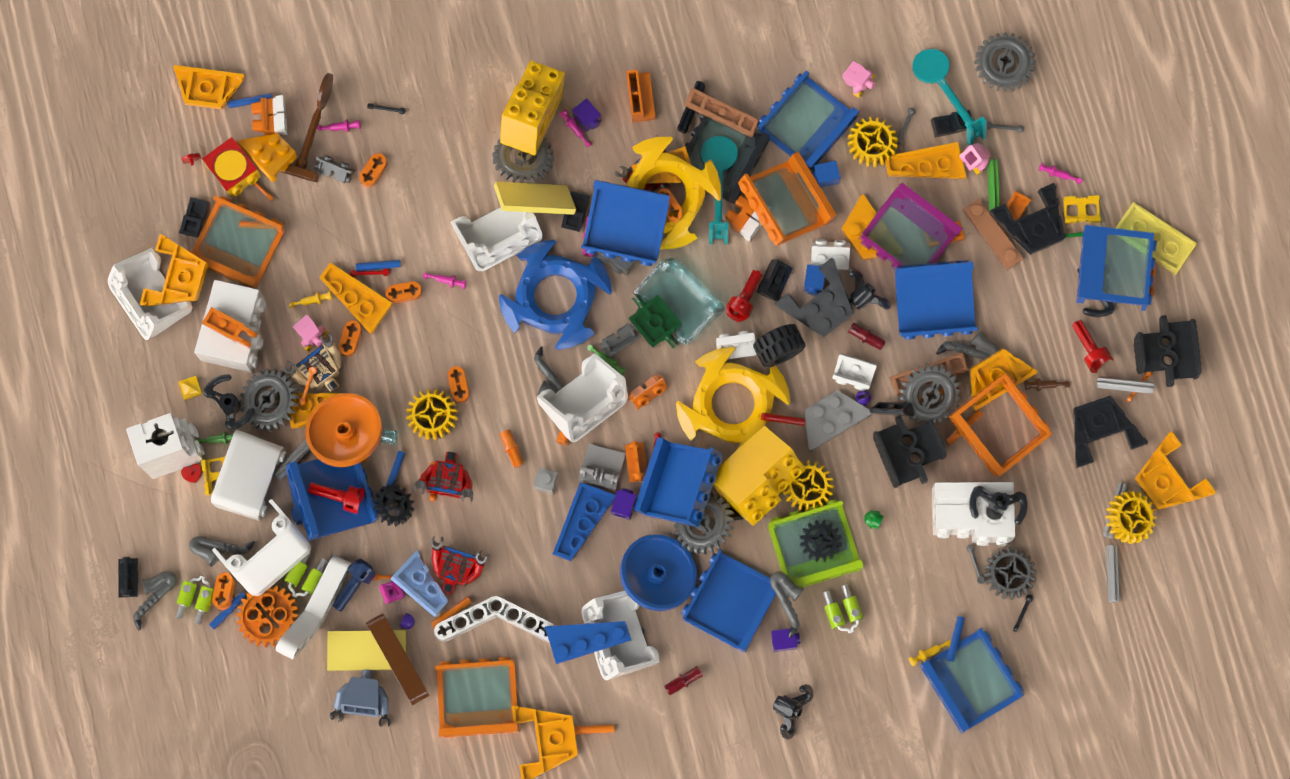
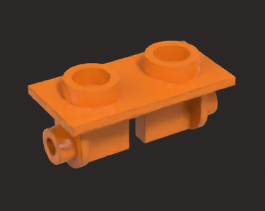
M659 374L653 375L644 382V385L647 387L646 389H643L640 385L628 395L629 400L634 403L637 410L646 406L649 401L668 389L664 378Z
M633 441L625 445L629 482H638L644 479L647 463L644 442L638 443V441Z

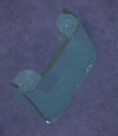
M672 257L662 259L633 292L635 295L638 294L644 302L651 300L657 294L662 298L682 323L677 328L676 339L686 346L690 345L725 310L724 305L678 260Z

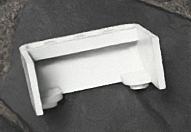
M272 499L269 503L280 514L272 522V530L277 536L247 561L242 555L236 554L226 560L216 548L212 549L226 568L253 596L262 595L311 551L309 541Z

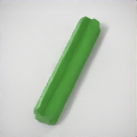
M990 159L987 164L989 211L1000 206L997 159Z

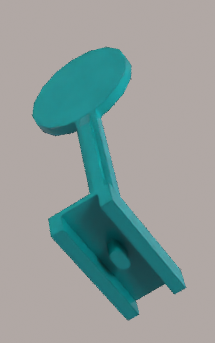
M926 49L918 53L912 62V71L915 77L924 83H938L965 122L966 143L968 145H973V140L979 136L982 140H985L987 122L982 116L977 120L971 118L944 79L949 72L947 56L936 49Z
M715 136L705 141L700 152L704 165L711 159L718 172L721 184V200L715 199V220L709 222V244H713V239H724V244H728V223L722 220L723 171L728 170L735 164L738 151L737 146L729 138Z

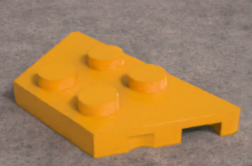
M179 65L173 66L185 105L223 109L245 80V75L239 73Z
M278 133L237 141L244 153L272 182L277 180L276 175L280 171L284 172L288 165L297 158L295 150Z
M864 194L860 196L841 230L862 260H871L872 258H878L876 256L877 252L872 248L868 250L861 245L862 241L859 237L877 213ZM880 220L868 238L892 256L904 255L899 244L883 221Z
M1002 348L970 368L971 395L974 396L1000 374L1006 373V375H1009L1015 380L1014 385L1017 386L1038 372ZM1001 383L972 405L973 410L977 411L1007 391Z

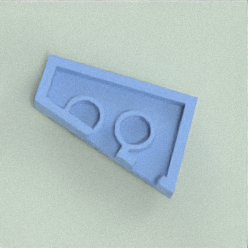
M417 550L391 578L394 583L434 617L448 603L438 583L430 575L428 567L420 559V554Z

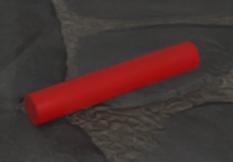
M770 413L761 414V420L805 425V418Z

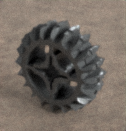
M1010 547L1006 548V553L999 549V556L993 552V559H987L990 565L984 566V569L989 572L984 573L983 577H990V579L985 581V584L992 583L989 590L997 589L995 596L1002 592V599H1006L1007 594H1009L1010 600L1014 599V594H1016L1017 598H1021V592L1025 595L1028 594L1027 588H1033L1030 582L1036 581V578L1031 575L1036 574L1037 571L1030 570L1035 563L1031 562L1028 564L1027 561L1031 557L1023 558L1022 556L1025 554V551L1017 554L1018 548H1014L1013 553H1011ZM1010 559L1007 567H995L999 561ZM1016 561L1023 566L1025 574L1016 568ZM1012 566V574H1015V576L1012 575L1008 580V573H1005V571L1007 572ZM994 573L1003 578L1004 587L998 583ZM1013 580H1024L1021 586L1010 589Z

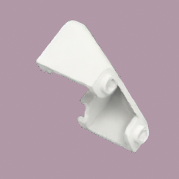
M501 207L473 222L466 216L458 217L450 222L477 271H485L520 253L525 248L538 243L543 236L533 212L502 211Z
M152 248L114 264L108 277L109 288L142 337L146 340L155 337L188 315L193 308L191 301L148 307L139 305L144 288L162 292L165 278L159 271L161 258Z
M594 353L582 362L581 375L557 393H554L551 389L543 390L537 396V400L566 438L571 442H576L622 408L628 400L625 377Z
M236 430L218 476L211 503L216 508L260 521L261 517H264L267 512L264 499L276 465H279L280 462L283 463L286 458L285 448L246 432Z
M626 591L594 598L582 607V617L585 624L626 621L632 641L594 653L600 673L605 680L614 679L660 662L657 649L653 646L647 647L635 611L639 608V604L634 602Z

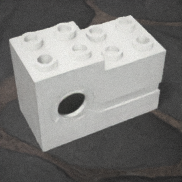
M214 280L204 318L210 308L213 307L243 323L258 335L256 338H252L245 332L241 333L240 338L252 344L249 349L202 325L194 351L201 361L250 373L253 372V368L257 367L259 357H257L258 350L262 349L264 342L258 330L261 326V319L259 318L261 312L265 311L266 301H264L265 299L259 290Z
M169 413L149 420L147 423H140L126 428L137 465L152 479L200 463L203 460V455H205L202 444L196 439L199 437L196 426L192 422L189 423L186 418L179 420L178 417L175 418Z
M1014 482L934 484L932 488L933 535H937L938 538H949V535H957V538H969V535H972V543H977V546H988V543H996L997 546H1007L1008 543L1012 542L1015 537L1014 504L1010 505L1004 513L996 514L989 508V503L979 496L976 501L979 516L974 519L969 510V499L973 488L976 486H983L990 492L1012 495L1014 494ZM996 501V503H998V506H1002V503L1000 501Z

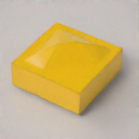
M197 376L178 381L184 401L203 395Z

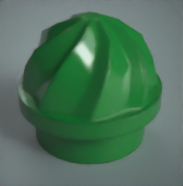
M871 510L865 514L864 521L870 529L879 528L884 517L879 514V511Z

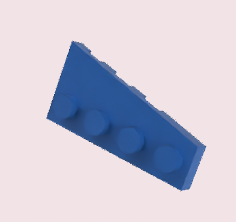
M626 621L545 627L557 665L632 641Z

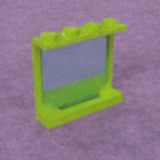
M835 499L826 502V506L819 507V505H816V509L811 506L809 511L801 513L799 510L789 513V517L786 518L778 516L770 519L771 522L768 523V529L781 571L788 575L795 585L804 588L863 570L864 566L862 560L859 559L845 516L843 501L838 502ZM815 520H818L819 524L826 520V525L832 522V529H839L836 535H841L842 537L837 541L841 542L842 545L841 547H836L839 550L838 554L832 553L833 559L827 556L826 562H823L822 558H819V561L816 562V557L813 556L811 559H808L809 553L803 554L805 547H800V543L804 542V540L800 539V535H805L802 530L803 528L809 529V522L815 525ZM819 529L813 530L809 535L819 532ZM826 530V534L829 536V538H833L831 533ZM819 537L817 540L819 545L826 542L823 541V537ZM808 543L809 547L815 552L814 546ZM826 547L822 553L828 552L832 547Z

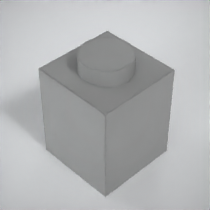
M538 468L533 485L534 490L553 495L558 480L557 472Z

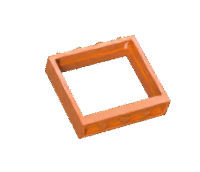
M1006 373L997 376L947 416L994 477H1000L1052 435L1048 423L1040 419L1036 407L1030 406L1026 400V394L1021 389H1017L1014 385L1015 380L1006 375ZM1000 383L1039 432V435L1001 465L997 463L961 416L963 412Z

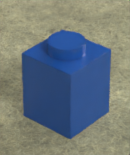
M836 161L814 165L813 172L811 173L820 188L840 184V174Z
M807 264L803 291H806L809 295H818V293L823 291L825 276L819 270L820 266Z

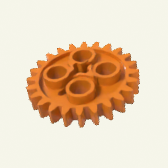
M278 585L274 589L271 586L260 596H253L247 592L248 599H241L244 605L237 607L241 610V613H237L236 616L241 619L236 623L241 626L238 630L241 633L245 632L243 637L245 639L249 638L251 644L256 641L258 647L261 646L262 642L265 648L268 647L269 643L275 647L276 641L279 642L280 638L295 622L294 620L299 617V615L295 614V612L299 611V608L294 606L297 601L295 599L291 600L293 596L290 593L286 595V589L283 588L280 591ZM268 599H273L272 604L266 607L265 602ZM257 604L262 606L279 625V628H276L256 606ZM258 612V617L251 620L252 613ZM285 612V617L282 620H278V615ZM266 626H271L270 631L264 634L263 629Z

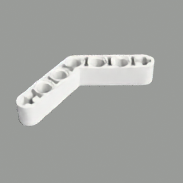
M336 555L332 556L304 612L280 638L276 646L277 652L294 660L319 631L349 573L348 569L352 565L351 562Z
M494 596L438 623L434 633L440 641L447 642L498 617L543 641L549 642L548 636L546 637L545 632L540 630V625L543 629L546 626L555 625L499 596ZM496 601L502 603V607L498 611H494L491 608L492 604ZM477 610L484 611L482 619L474 618V613ZM512 610L519 612L517 619L512 620L509 618V613ZM465 619L467 622L466 626L458 628L456 626L457 621ZM529 619L536 620L537 623L534 628L526 627V622ZM452 623V626L454 627L456 632H453V630L450 629L451 627L449 624ZM442 628L448 630L446 636L440 634Z

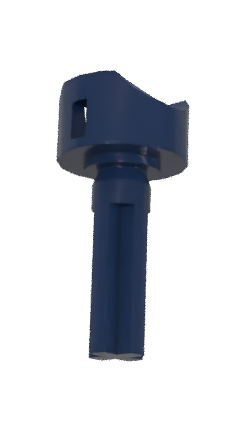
M357 559L352 563L348 571L353 577H351L332 604L340 612H342L361 585V582L370 584L375 577V571L372 566L362 559Z

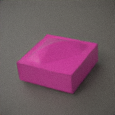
M393 581L379 586L386 604L405 597L403 590Z

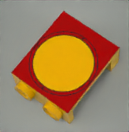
M233 137L202 158L207 168L217 178L230 198L241 194L243 189L255 184L261 177L258 169Z

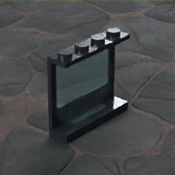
M701 114L699 119L701 122L698 127H694L690 143L686 142L685 144L691 165L702 170L705 168V165L701 160L700 152L706 140L715 136H723L734 142L737 146L738 156L735 164L728 170L723 171V199L735 205L736 200L742 194L738 182L744 174L748 173L749 177L752 175L769 143L770 135L765 132L762 135L754 132L753 136L749 137Z

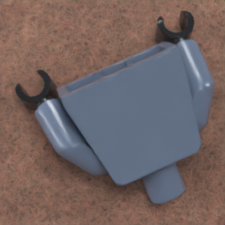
M362 670L361 677H351L349 683H345L337 691L333 706L335 711L330 713L331 720L334 719L335 713L339 715L338 722L342 721L343 713L379 717V714H381L378 722L379 726L381 727L382 719H387L389 727L391 723L389 717H387V714H389V699L384 688L379 686V681L372 679V671Z

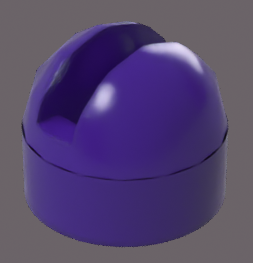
M860 390L856 394L855 400L859 404L866 406L870 403L871 395L866 390ZM868 395V397L859 399L860 396Z
M405 613L399 627L411 629L415 625L414 617Z

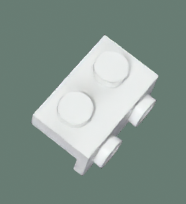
M816 239V241H812L811 265L822 266L833 257L837 269L849 270L850 243H846L845 240L827 242L825 239Z
M742 331L735 336L722 334L719 336L720 338H716L717 349L735 348L728 360L756 356L753 348L755 334L750 333V331Z
M840 353L832 378L836 379V382L839 384L847 385L849 383L854 385V388L864 391L870 388L877 364Z

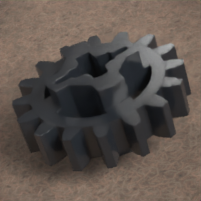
M389 484L387 487L383 486L375 494L376 498L372 500L376 504L373 510L378 511L375 516H381V522L383 523L386 520L388 526L392 525L393 522L395 527L400 523L403 525L412 517L411 513L415 509L411 507L414 501L409 500L411 493L406 495V488L400 490L398 484L394 488L392 484Z
M815 520V525L809 522V529L803 528L802 531L805 535H800V539L804 540V542L800 543V547H805L803 554L809 553L808 559L814 556L816 557V562L819 561V558L826 562L827 556L833 559L832 553H839L836 547H841L842 543L837 540L841 539L842 536L836 535L839 529H832V522L826 525V520H823L822 524ZM819 529V532L809 535L813 530ZM826 530L831 533L833 538H829V536L826 534ZM819 537H823V541L826 542L819 545L817 540ZM808 543L814 546L815 552L809 547ZM826 547H832L828 552L822 553Z

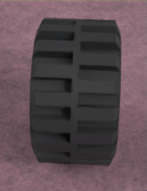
M787 324L775 328L761 336L753 344V348L763 367H773L784 363L798 355L806 347L796 324Z

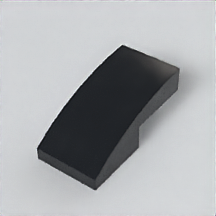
M952 112L950 115L933 117L931 119L935 137L966 131L965 122L958 112Z
M571 191L570 194L576 211L575 214H564L561 228L580 232L590 196Z
M190 197L186 215L183 216L180 234L195 238L199 237L210 202Z

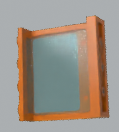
M799 152L792 154L788 161L750 177L748 173L744 174L738 182L740 190L747 197L750 207L756 212L759 222L765 227L770 240L773 241L775 246L827 225L837 215Z
M214 196L213 199L216 204L193 250L188 249L187 251L208 263L207 269L244 286L257 289L285 232L282 222L274 218L271 220L266 219L263 213L258 211L253 213L243 204L238 203V205L231 203V199L225 196H221V198ZM239 222L257 223L261 225H239Z
M500 657L498 661L484 658L479 659L477 663H471V660H460L459 664L443 661L440 662V665H435L438 684L440 738L519 732V724L514 723L512 706H517L514 660H510V657Z

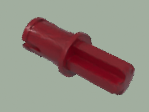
M853 323L851 327L856 329L857 332L849 328L848 333L862 340L863 344L867 343L878 350L884 347L886 341L871 333V330L867 331L856 323Z
M695 666V668L683 675L679 674L678 678L664 686L665 690L669 695H672L684 687L688 688L689 684L702 678L703 675L699 668Z

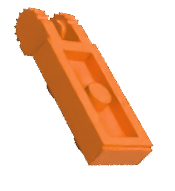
M213 307L210 308L202 322V325L249 349L252 344L240 338L241 333L245 332L252 338H256L258 335L243 323Z

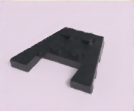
M1054 183L1038 190V194L1046 208L1015 221L1006 204L989 211L990 216L1030 255L1060 243L1065 239Z
M833 257L819 267V270L830 282V285L802 308L789 293L775 303L778 308L822 337L827 336L854 314Z
M1111 396L1073 409L1076 469L1094 462L1087 445L1088 443L1124 432L1130 450L1148 444L1145 437L1143 438L1137 427L1130 422Z

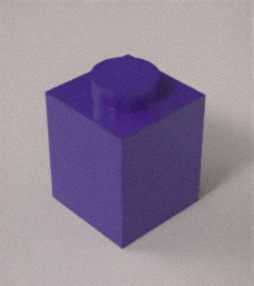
M587 98L572 109L573 116L586 131L596 129L600 125V121H602L601 114Z
M625 488L622 491L617 490L611 515L630 520L637 499L636 495L633 494L634 491Z
M790 628L771 631L773 653L797 650V644H800L799 632L789 638Z

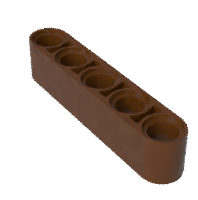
M381 613L367 621L368 628L412 706L429 697L430 695L384 614Z

